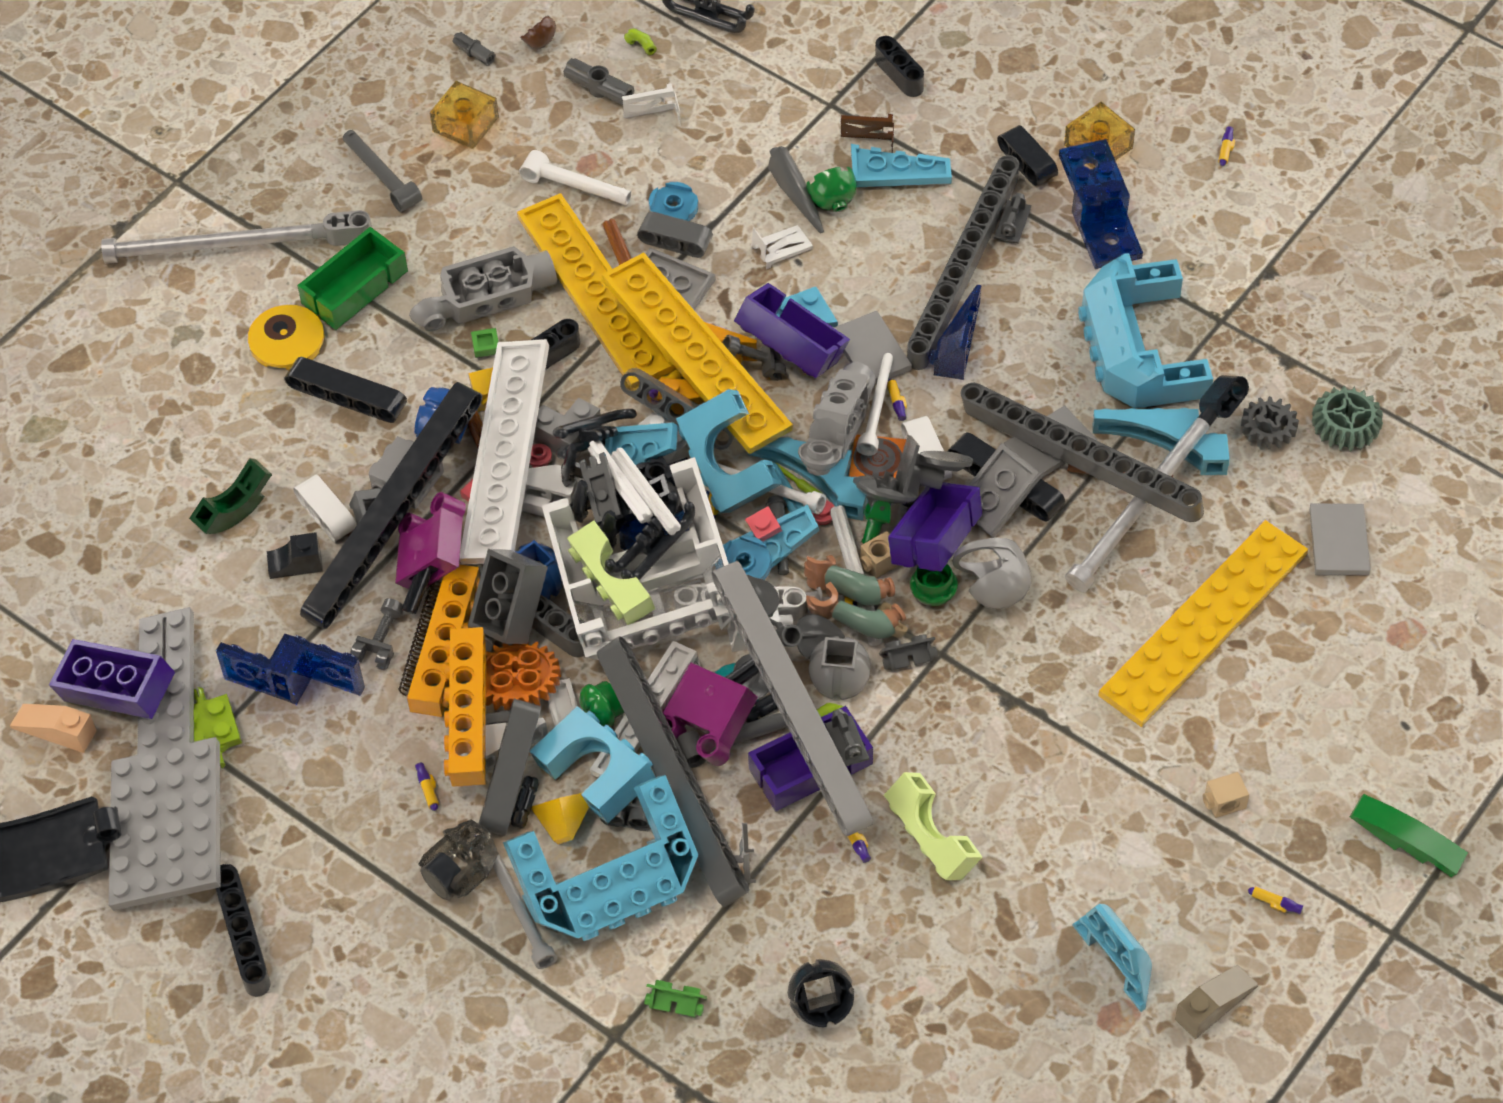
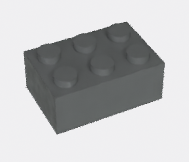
M488 549L468 626L471 628L483 627L484 634L505 644H527L548 566L512 550Z

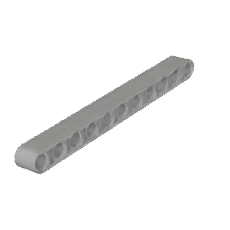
M735 561L712 571L711 575L714 585L842 833L847 837L873 825L871 814L743 567L738 561Z

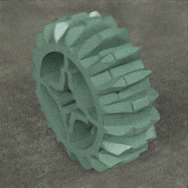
M1343 386L1339 391L1333 387L1331 393L1325 391L1322 397H1319L1312 411V426L1315 427V434L1321 435V442L1328 440L1330 447L1334 444L1338 445L1339 450L1343 447H1348L1351 452L1354 446L1361 450L1364 444L1370 446L1373 439L1376 440L1383 425V411L1380 410L1379 402H1374L1373 395L1366 396L1365 390L1357 392L1355 386L1351 390H1347Z

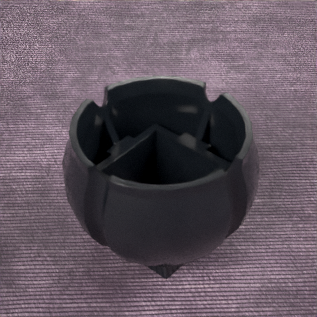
M816 959L814 964L806 962L798 967L789 981L787 991L790 1007L795 1015L807 1024L823 1028L827 1027L828 1022L836 1025L845 1019L851 1011L855 994L852 987V979L847 971L838 963L825 959ZM828 977L832 993L807 999L804 983Z

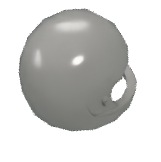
M1007 538L976 540L960 547L954 554L953 566L963 572L974 574L978 578L970 586L969 592L975 600L987 608L996 610L1009 608L1022 600L1030 590V567L1024 553L1013 540ZM983 549H990L999 557L996 560L980 563L960 561V558L964 555Z

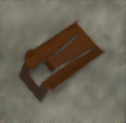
M888 114V118L841 115V137L892 140L891 147L893 153V114ZM849 124L865 125L870 127L860 128ZM884 127H893V131H888V133L872 132L881 129L883 131Z

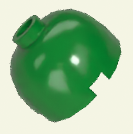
M840 167L825 170L814 176L815 181L812 184L809 181L806 183V188L812 201L819 208L833 210V212H840L847 208V204L853 200L857 188L856 178L850 167H846L848 171H841Z

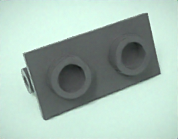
M1016 193V195L1012 196L1011 200L1007 201L994 238L1019 244L1032 205L1026 204L1024 194Z
M923 634L912 637L909 643L901 644V641L898 640L884 644L885 648L879 652V655L886 654V658L882 659L884 669L890 668L892 671L910 666L907 657L912 655L914 665L933 661V658L938 657L936 647H931L930 645L934 642L935 637L927 638V635Z
M842 709L835 710L832 713V721L825 723V726L846 767L869 760L852 716H848Z

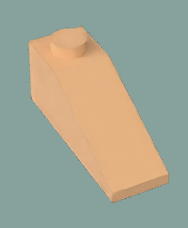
M22 704L10 725L14 730L82 753L85 752L97 731L90 714L68 706Z

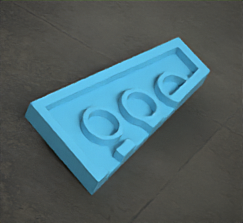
M808 504L776 519L782 531L763 541L772 558L771 568L820 531ZM752 531L749 532V533H746V534L742 535V536L747 535V536H753V537H755V536L753 535ZM749 557L738 561L743 568L750 565Z

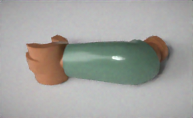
M833 555L826 556V561L816 560L807 556V561L804 563L807 585L812 589L816 590L817 587H820L821 590H826V584L831 582L838 593L863 605H878L881 599L886 598V595L888 597L895 595V585L892 578H885L884 581L882 579L877 580L874 576H867L836 566V560Z
M831 582L826 584V594L830 599L820 601L815 596H806L807 607L812 614L820 615L826 619L834 618L855 631L875 639L889 638L895 634L894 628L899 625L898 621L903 622L906 620L903 610L896 603L891 605V610L881 611L877 609L870 611L844 601L838 602V592Z

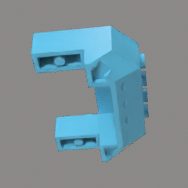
M1129 253L1123 254L1099 270L1084 288L1082 306L1078 307L1080 322L1084 321L1085 341H1090L1091 345L1089 347L1090 359L1092 362L1095 361L1097 366L1095 367L1097 382H1101L1105 393L1133 408L1201 399L1213 384V376L1208 359L1162 365L1157 349L1145 351L1132 304L1180 298L1183 277L1177 259L1132 265Z
M666 775L655 777L634 786L655 838L647 841V845L563 882L554 881L534 831L526 832L503 842L523 890V900L536 923L573 938L582 937L583 941L598 936V930L608 926L610 930L626 923L624 920L626 917L634 914L636 918L652 912L650 907L661 903V906L664 907L678 900L676 896L684 892L697 860L698 852Z

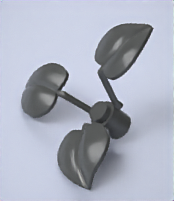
M747 575L767 615L773 614L779 605L777 590L769 582ZM805 615L798 620L797 626L793 624L783 625L781 622L769 618L772 625L777 628L775 631L783 646H797L799 652L808 659H810L815 647L825 640V637L839 636L840 639L845 638L843 632L833 622L820 615ZM746 654L736 662L734 670L751 659V655ZM760 672L742 684L758 696L757 700L769 692Z

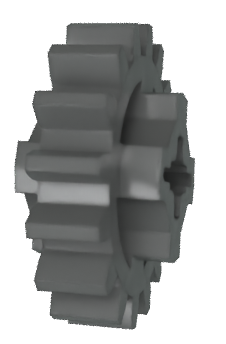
M1269 396L1268 400L1264 402L1260 397L1257 404L1251 401L1249 407L1244 408L1241 419L1243 435L1249 434V442L1257 440V447H1261L1264 443L1267 444L1268 449H1271L1272 444H1276L1278 448H1281L1282 442L1289 444L1291 437L1296 436L1299 420L1296 419L1297 412L1290 411V403L1285 406L1282 405V399L1273 402L1272 397Z

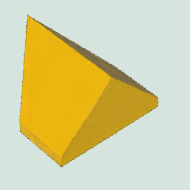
M582 793L560 797L532 806L531 810L555 843L561 844L573 840L589 808L581 795Z

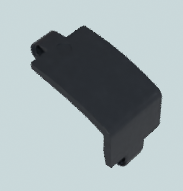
M91 796L45 812L0 823V902L57 889L106 871L108 864L105 845L121 836L118 808L114 806V808L102 807L99 809L98 800Z

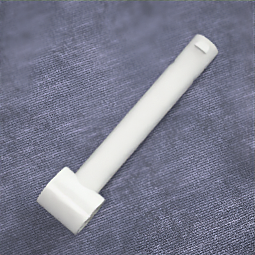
M532 150L519 169L520 176L530 183H537L541 177L624 205H627L631 199V191L549 164V158L538 150Z

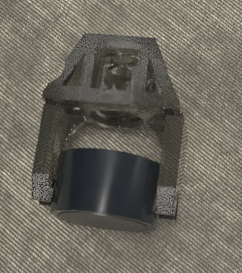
M472 819L460 823L454 828L445 829L443 831L444 837L423 854L418 864L421 867L420 872L425 882L444 900H449L454 895L458 898L464 897L473 891L488 877L499 854L490 831ZM456 856L468 865L461 870L452 859Z

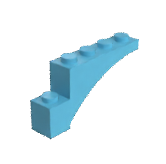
M1130 408L1124 410H1094L1092 430L1094 434H1112L1139 439L1171 451L1197 419L1199 409ZM1204 434L1184 460L1200 470V475H1227L1230 460L1227 434Z
M780 437L754 453H748V455L770 460L798 473L825 494L834 506H843L847 518L863 521V511L868 500L865 494L853 483V478L855 477L848 476L851 466V450H848L844 459H840L830 469L828 474L821 476L809 473L807 466L803 464L799 457L798 450L803 443H806L804 441Z

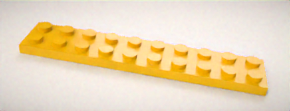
M559 193L517 212L519 221L540 252L547 250L550 254L556 277L622 376L631 368L641 369L655 379L674 371L676 367L602 282V274L612 268L563 195ZM627 377V383L631 387H638L640 385L637 377Z
M644 252L602 274V282L705 402L728 389L739 392L749 414L728 425L727 428L749 454L792 431L793 424Z
M1265 520L1099 690L1098 696L1142 727L1303 560L1308 553V548Z

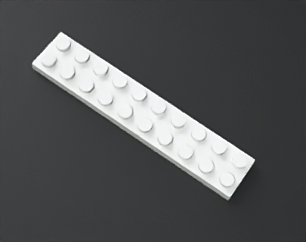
M547 339L497 343L459 560L462 565L484 564L488 549H505L515 552L549 351Z

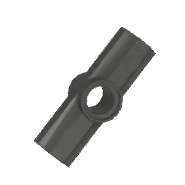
M570 58L563 71L564 77L589 88L590 94L597 98L607 97L623 105L622 97L633 95L635 92L634 86L609 75L608 69L601 65L590 66L576 58Z

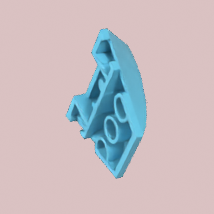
M1098 904L1073 923L1072 926L1088 946L1096 941L1100 944L1126 977L1123 990L1140 1012L1146 1009L1152 971L1151 958L1113 909L1106 904Z

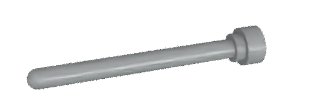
M497 853L491 854L490 862L533 947L531 957L536 968L544 969L553 965L557 960V956L552 946L543 943L500 855Z

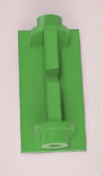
M656 980L655 985H646V987L653 988L652 994H646L644 1002L645 1005H649L650 1009L670 1012L672 1001L677 1002L675 1013L692 1016L693 1018L696 1015L702 1016L704 1005L699 1004L700 998L707 999V996L700 995L701 989L684 986L683 991L672 989L673 983Z

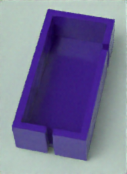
M770 283L765 284L746 296L734 319V322L740 325L743 331L753 334L761 340L762 344L773 348L785 360L793 362L805 374L814 378L819 377L838 363L850 341L844 334L792 298L788 300L780 317H778L777 313L787 295Z
M943 482L940 490L925 487L888 536L891 563L907 568L918 565L919 568L929 571H942L971 531V526L974 527L983 514L980 488Z
M846 706L839 708L846 712L848 716H852ZM833 712L821 717L824 725L832 721ZM853 716L852 718L867 751L869 760L847 766L851 775L873 765V746ZM791 732L748 752L749 770L760 788L763 787V793L775 812L820 790Z

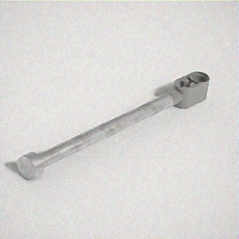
M358 210L330 213L325 216L323 223L118 243L115 238L102 239L101 248L103 261L105 264L118 263L119 257L326 238L329 244L340 246L348 245L366 229L372 227L369 214Z

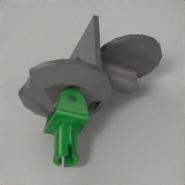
M907 435L896 478L889 471H885L883 478L873 477L872 475L853 478V483L865 494L868 500L863 511L865 519L868 521L861 542L866 543L879 536L882 525L890 524L892 503L904 504L914 502L920 485L940 490L945 471H960L964 467L971 466L973 459L963 454L946 451H923L918 453L920 445L911 435Z

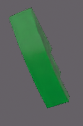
M1366 794L1360 796L1349 816L1393 850L1401 847L1422 864L1429 861L1450 877L1457 875L1468 854L1460 846L1419 820Z

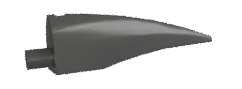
M783 146L772 148L769 151L771 157L768 169L780 188L820 234L823 233L824 229L815 203L808 193L806 182L790 152Z

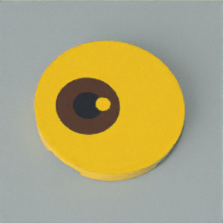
M280 305L266 310L253 321L248 331V344L253 357L263 366L286 368V370H289L298 357L313 360L319 354L325 334L321 320L311 310L298 305Z

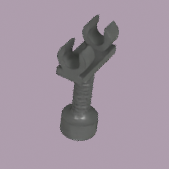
M727 335L722 343L733 356L740 354L761 361L764 377L769 376L772 380L778 381L782 380L781 373L786 375V366L782 363H775V360H780L781 356L773 348L764 345L760 351L740 344V339Z
M391 598L384 600L380 610L384 615L373 639L357 636L356 642L350 651V655L353 656L351 660L362 662L366 651L377 653L375 662L378 664L376 667L388 668L394 651L392 645L385 644L383 641L393 619L401 617L404 611L402 610V603Z

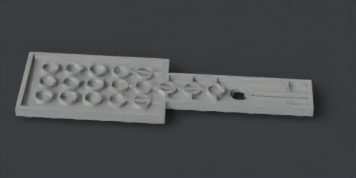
M190 607L139 619V652L160 655L164 659L165 641V661L175 671V674L153 718L138 717L137 755L111 761V807L114 808L116 806L118 808L121 836L110 842L109 907L113 911L220 887V742L216 737L194 742V612Z

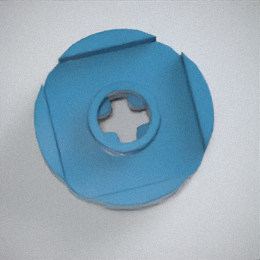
M669 182L665 183L666 187H662L659 190L657 187L652 191L649 197L650 212H657L686 221L692 220L698 212V197L687 184ZM673 201H675L678 205L670 206L668 204H672Z
M745 535L740 536V539L733 542L730 540L723 546L729 564L745 560L746 557H749L750 565L743 568L746 575L763 580L767 578L771 571L772 558L767 547L760 539ZM723 560L718 564L719 568L724 566Z

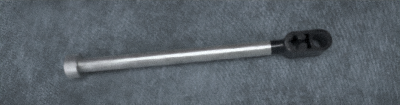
M1221 375L1213 382L1200 399L1199 410L1201 414L1165 457L1157 470L1171 476L1217 418H1228L1233 414L1249 391V383L1245 377ZM1134 496L1080 565L1073 564L1065 574V579L1073 588L1081 592H1086L1095 581L1093 576L1095 571L1149 503Z

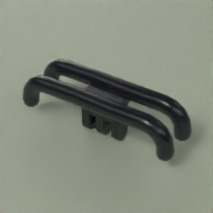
M662 0L665 7L676 14L731 33L742 32L746 27V20L752 18L755 12L752 4H748L745 11H741L721 4L720 0H684L695 4V9L679 5L673 0ZM721 13L738 20L737 24L717 17Z
M635 409L610 411L558 426L553 430V435L558 439H565L568 434L579 431L580 442L574 444L576 446V453L588 450L591 441H601L605 445L607 438L617 436L618 430L615 426H601L602 424L622 419H634L637 416V412ZM569 445L563 446L556 451L559 459H565Z
M671 492L668 495L669 503L667 508L674 516L679 506V496L676 492ZM690 501L685 503V513L679 522L681 525L680 531H676L674 535L668 534L666 536L662 524L658 519L653 518L650 521L651 526L646 525L642 529L643 534L638 533L635 537L636 542L617 562L613 559L606 560V569L614 574L621 572L622 579L637 577L640 580L691 525L695 516L694 504ZM640 552L647 555L633 572L625 569Z

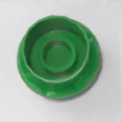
M948 564L945 565L942 571H929L918 566L911 577L910 589L913 596L922 604L939 606L947 603L955 596L958 589V580Z
M602 681L595 686L586 684L581 689L579 697L581 708L585 713L591 711L599 719V724L603 727L605 725L612 727L615 718L625 713L609 682Z

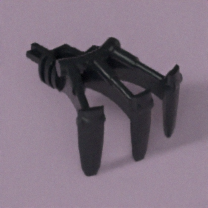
M573 443L568 446L564 463L561 465V478L565 487L574 482L575 477L583 479L580 464L576 462V446ZM660 456L657 459L652 458L648 460L647 463H638L636 467L647 481L654 479L653 477L665 474L675 487V481L669 465L688 460V458L686 457L667 464L663 456ZM585 480L578 482L573 500L570 503L574 517L580 523H583V519L587 517L589 513L587 510L592 509L588 497V484ZM609 510L604 513L599 528L608 538L611 548L614 550L617 544L616 535L630 528L636 522L640 525L643 523H640L638 519L627 522L624 517L616 521V513Z

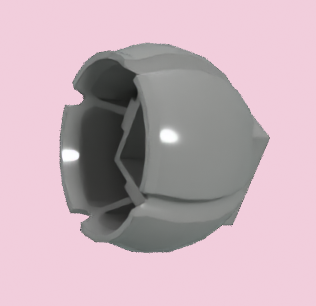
M839 636L825 637V640L815 647L810 656V678L816 689L828 698L833 699L835 695H839L841 700L851 698L860 693L869 680L871 661L867 651L858 640L850 637L840 639ZM827 656L853 657L852 666L827 663Z

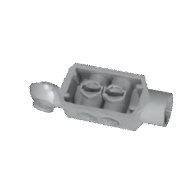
M513 246L442 267L440 279L443 296L423 299L411 309L409 316L414 323L424 327L426 331H436L446 324L445 319L452 318L461 324L531 303L534 290L557 284L554 264L547 250L526 256Z
M853 362L847 364L843 369H839L835 378L831 377L828 390L823 391L820 404L815 405L813 419L815 420L810 426L809 438L798 450L799 457L803 464L807 466L809 473L818 476L826 475L840 459H844L865 420L870 393L876 383L875 375L867 365Z

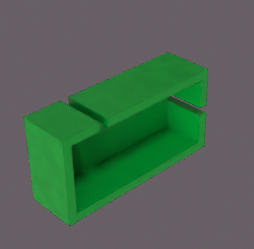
M369 227L297 285L301 304L316 315H320V319L337 330L388 288V282L393 284L408 272L406 255L403 250L372 227Z

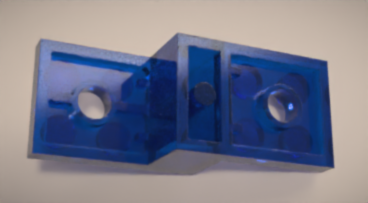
M1107 139L1059 149V158L1074 192L1072 214L1094 269L1102 268L1104 265L1129 253L1131 261L1142 259V248L1127 215L1130 194ZM1087 163L1094 164L1096 168L1089 169L1084 165ZM1114 239L1117 241V243L1114 245H1110L1109 243L1105 242V240Z
M284 633L270 659L261 653L254 654L245 651L235 644L228 645L220 642L216 649L225 680L295 705L298 704L311 679L361 696L365 689L359 659L347 652L340 653L334 651L325 644H314L299 635L292 636Z

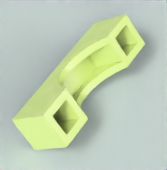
M595 521L567 537L571 546L568 549L570 556L575 563L580 561L583 564L582 571L587 579L590 578L591 582L594 580L597 583L596 590L603 601L608 599L611 602L610 610L618 621L623 619L629 625L655 610L651 596L637 577L618 579L605 572V562L609 559L613 550L608 538Z
M904 772L884 794V797L890 803V809L901 818L905 824L906 831L914 836L920 844L922 853L931 859L936 866V872L945 880H962L983 858L967 836L945 837L936 829L932 819V803L935 792L921 773Z

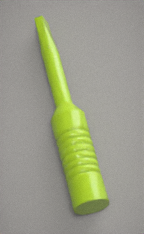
M777 464L783 474L794 481L797 488L804 493H812L813 491L821 493L804 479H798L788 470Z

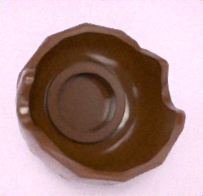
M547 15L532 29H528V32L520 38L531 48L541 49L552 41L556 32V23Z

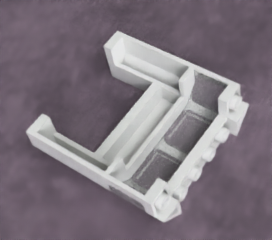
M695 457L669 465L684 513L686 502L690 501L695 506V516L689 526L690 530L684 532L639 580L651 596L655 610L629 625L623 619L619 621L610 610L611 602L608 599L606 601L602 600L596 590L597 583L594 580L591 582L590 578H586L582 571L583 564L580 561L575 563L568 552L571 546L567 537L579 530L568 498L542 505L574 625L583 647L585 658L599 660L597 651L619 636L623 637L631 649L646 644L657 643L659 640L671 636H680L690 630L705 628L716 622L719 623L722 630L732 619L714 585L711 575L712 571L729 563ZM626 551L613 554L609 559L617 562ZM640 552L625 569L633 572L647 555ZM605 567L607 574L614 578L622 579L621 572L616 574L610 573Z

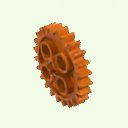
M537 641L531 646L529 643L513 644L510 646L503 643V648L494 645L493 653L486 651V706L493 703L494 710H498L501 706H504V710H510L514 698L540 706V699L548 701V693H556L555 686L560 685L559 678L561 677L559 660L555 658L553 651L548 652L546 645L539 648V642Z

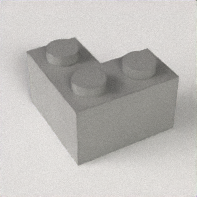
M578 398L566 414L562 415L542 404L538 410L533 442L548 446L551 452L555 454L563 446L580 442L579 431L568 434L565 439H558L554 437L553 430L558 426L600 415V408Z

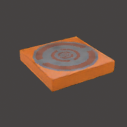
M857 434L854 439L849 477L872 475L873 477L883 478L885 471H889L896 478L906 439L877 436L879 441L877 453L867 456L857 451L858 439L861 436Z

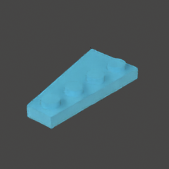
M851 144L852 170L856 178L857 187L951 184L952 182L950 158L918 154L915 157L908 156L903 151L896 150L895 153L882 152L881 148L871 147V150L859 148V145Z

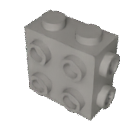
M397 436L392 444L386 446L383 456L369 470L372 489L380 488L381 490L414 441L405 440ZM442 462L411 506L412 508L416 509L443 474Z

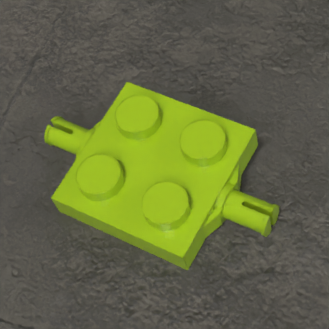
M198 687L197 692L195 688L194 699L196 704H194L193 709L194 742L216 737L220 742V766L224 768L226 765L222 753L228 748L242 743L230 699L227 694L206 700L204 689Z

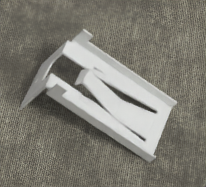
M671 83L667 84L665 89L622 97L624 118L671 110L675 107L679 125L681 126L680 108ZM675 97L676 103L668 101V104H665V98ZM651 101L646 104H629L636 102ZM662 101L664 102V105L654 106Z
M798 225L763 238L753 228L751 249L760 248L761 259L766 262V269L771 268V264L813 249V245ZM776 242L769 248H766L768 244ZM804 242L803 244L781 249L789 244Z

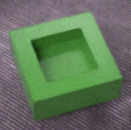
M496 328L471 332L475 358L496 354L498 343Z

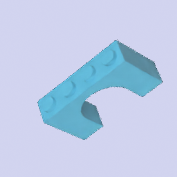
M731 389L676 418L679 424L678 432L682 439L687 441L690 448L688 451L691 458L695 457L701 471L700 475L703 484L709 488L712 494L711 502L720 513H731L782 485L780 477L770 460H761L733 475L723 471L717 464L714 456L716 437L722 429L749 414L739 392Z
M577 706L529 752L537 765L555 780L577 759L588 753L605 752L610 754V762L605 772L581 794L589 808L608 824L637 796L634 786L656 777L650 768L653 764L643 753L636 754L634 752L635 749L626 739L620 741L616 738L617 734L611 727L600 725L599 719L591 711L585 713Z

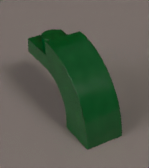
M249 458L233 484L215 497H203L189 519L205 534H216L232 528L250 515L265 497L261 494V491L272 476V473L256 459Z

